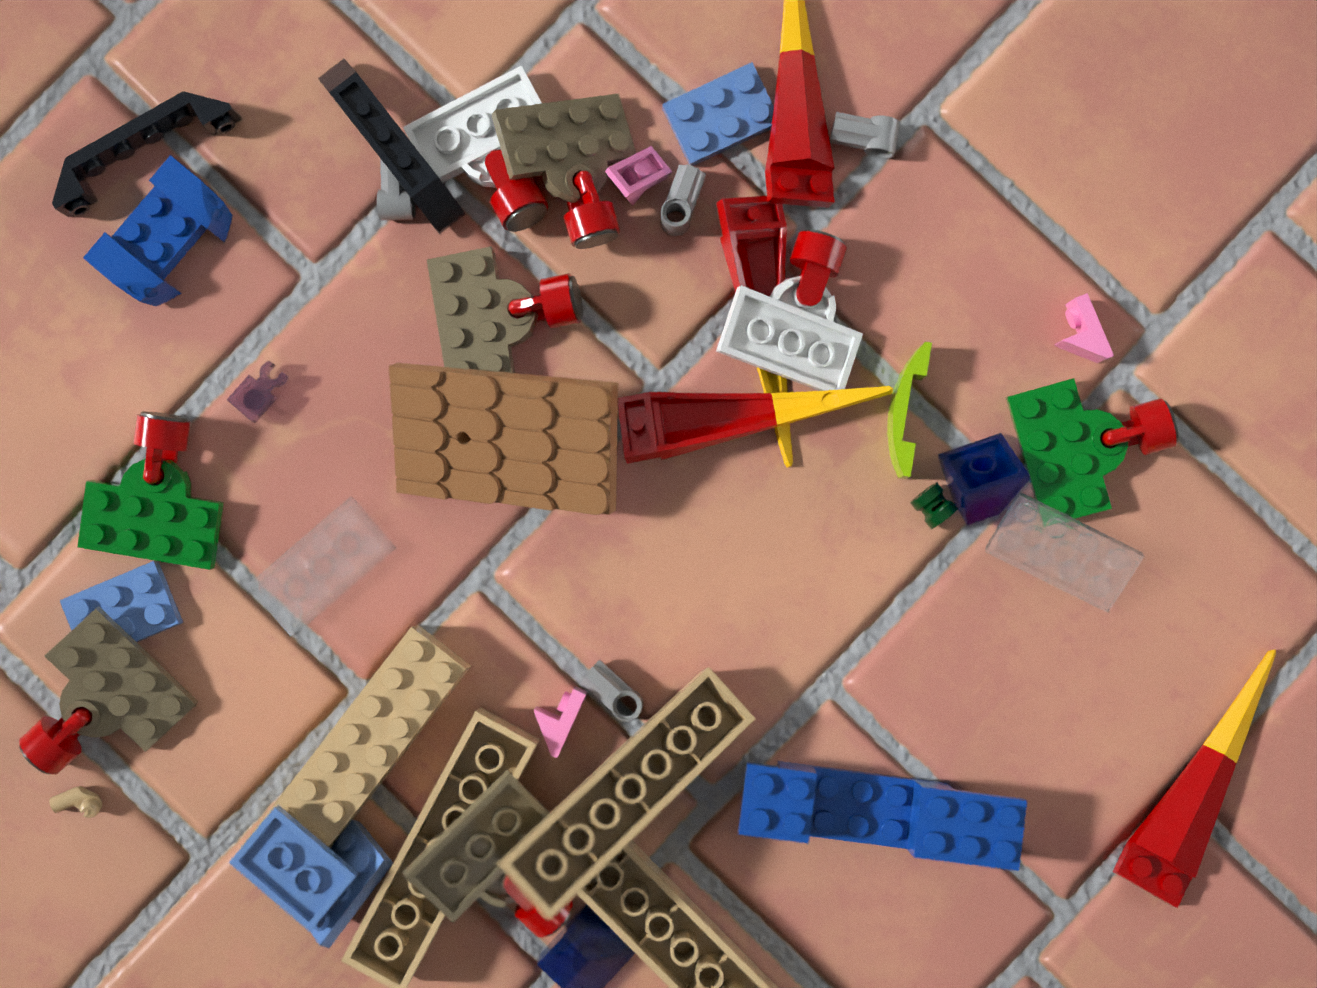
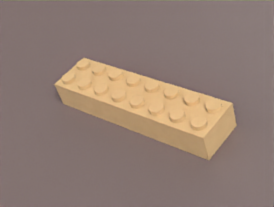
M412 626L251 835L271 811L279 805L326 846L331 848L471 668V665L421 626Z
M709 667L702 670L512 848L497 865L543 918L550 920L755 720L754 716Z
M482 707L475 711L341 960L343 963L389 988L408 987L446 915L404 877L403 871L506 770L519 780L540 741L539 738Z
M633 840L577 893L669 988H778Z

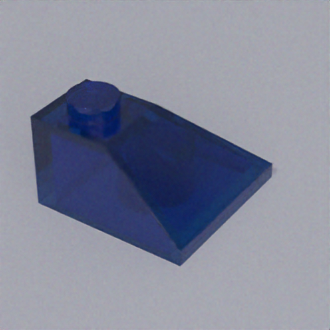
M1002 433L938 454L953 502L967 526L1000 515L1030 480L1029 473Z
M586 904L540 953L537 965L560 988H604L633 957L635 952Z

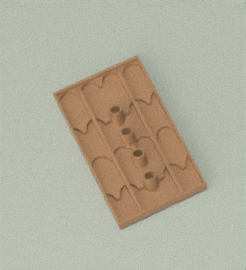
M395 363L389 366L397 493L444 500L453 498L486 504L495 502L549 511L558 509L592 515H610L616 511L617 382Z

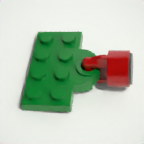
M1074 378L1006 397L1043 527L1112 509L1103 475L1114 471L1121 464L1128 447L1137 444L1140 451L1144 455L1174 448L1179 440L1178 427L1173 411L1168 402L1162 398L1131 406L1129 410L1130 420L1120 422L1112 414L1098 409L1083 410Z
M141 411V414H137L133 444L147 447L146 459L132 464L123 474L120 485L95 480L86 481L78 548L207 570L215 568L224 502L191 497V481L187 471L184 472L177 465L178 451H187L191 423L187 421V417Z

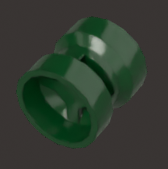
M938 482L929 486L910 502L916 511L923 513L925 523L930 529L940 525L958 510L952 501L947 500L943 496V489Z

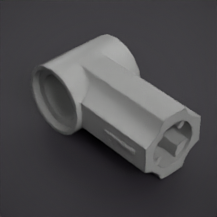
M836 112L830 143L863 149L866 154L876 158H892L895 154L900 121L883 115L873 116L870 119Z
M380 159L381 190L377 191L379 219H415L416 203Z
M679 164L668 197L661 208V226L665 233L670 236L683 235L690 227V220L706 178V173L702 172L699 168L688 164ZM676 211L682 213L685 218L681 222L675 223L670 221L667 216L669 213Z
M598 660L580 680V683L621 721H632L643 710L644 703L641 695L628 686L601 660ZM622 696H631L635 699L637 709L633 714L628 715L620 711L618 703Z

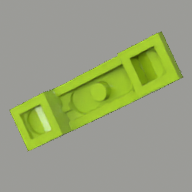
M924 342L909 358L898 377L890 401L887 422L888 446L897 477L901 479L911 477L916 443L903 441L912 379L921 381L927 376L932 347L931 342Z

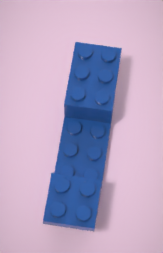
M778 761L777 766L747 762L738 834L809 844V837L811 836L907 849L914 858L1019 871L1027 800L1018 797L957 790L944 782Z

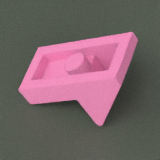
M652 146L608 167L605 171L631 205L636 203L645 190L666 180L672 173L671 169Z
M1088 293L1076 297L1065 304L1067 308L1065 312L1066 319L1071 328L1076 329L1077 334L1056 343L1055 346L1096 363L1113 357L1114 354Z
M576 686L572 693L565 691L557 710L562 712L561 717L538 706L534 709L550 755L558 758L587 695V691Z

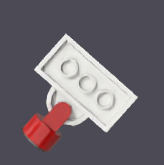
M522 66L403 127L409 140L443 183L465 172L471 181L483 187L498 189L492 195L490 204L505 230L512 232L525 230L538 223L546 215L548 203L534 178L509 179L491 116L496 109L542 104Z
M805 229L799 232L790 257V263L802 270L800 276L781 282L774 288L770 297L744 286L737 287L716 352L818 391L845 389L863 333L833 322L836 312L835 296H832L826 288L828 278L837 277L847 250L845 243L840 238L819 230Z

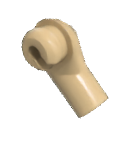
M82 786L74 787L51 797L49 800L50 807L54 813H59L75 806L81 813L84 812L83 817L86 818L96 816L102 808V800L99 795Z

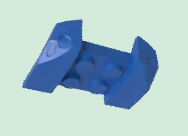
M171 155L149 179L154 185L152 190L112 237L104 232L83 257V259L121 290L136 300L152 306H159L181 294L164 279L207 229L225 242L233 217L226 204L204 182Z

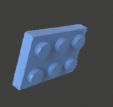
M753 62L662 104V109L689 165L694 166L771 130L774 106Z
M152 561L59 600L71 631L98 606L136 642L183 623L159 561Z
M279 805L271 811L229 862L309 932L359 874Z
M352 820L330 849L359 874L310 931L318 944L327 948L332 946L393 864L363 824L356 820Z

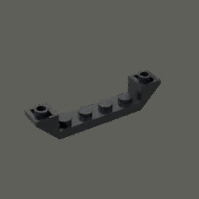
M342 59L318 78L439 234L466 214L430 165L345 59Z
M182 91L67 156L63 163L52 205L55 210L67 217L82 215L90 209L92 204L98 202L86 180L87 177H95L102 174L107 166L116 161L132 157L135 154V150L140 147L160 141L165 133L176 127L187 126L193 121L195 116H198L202 125L213 136L229 132L235 127V123L241 121L242 118L227 102Z

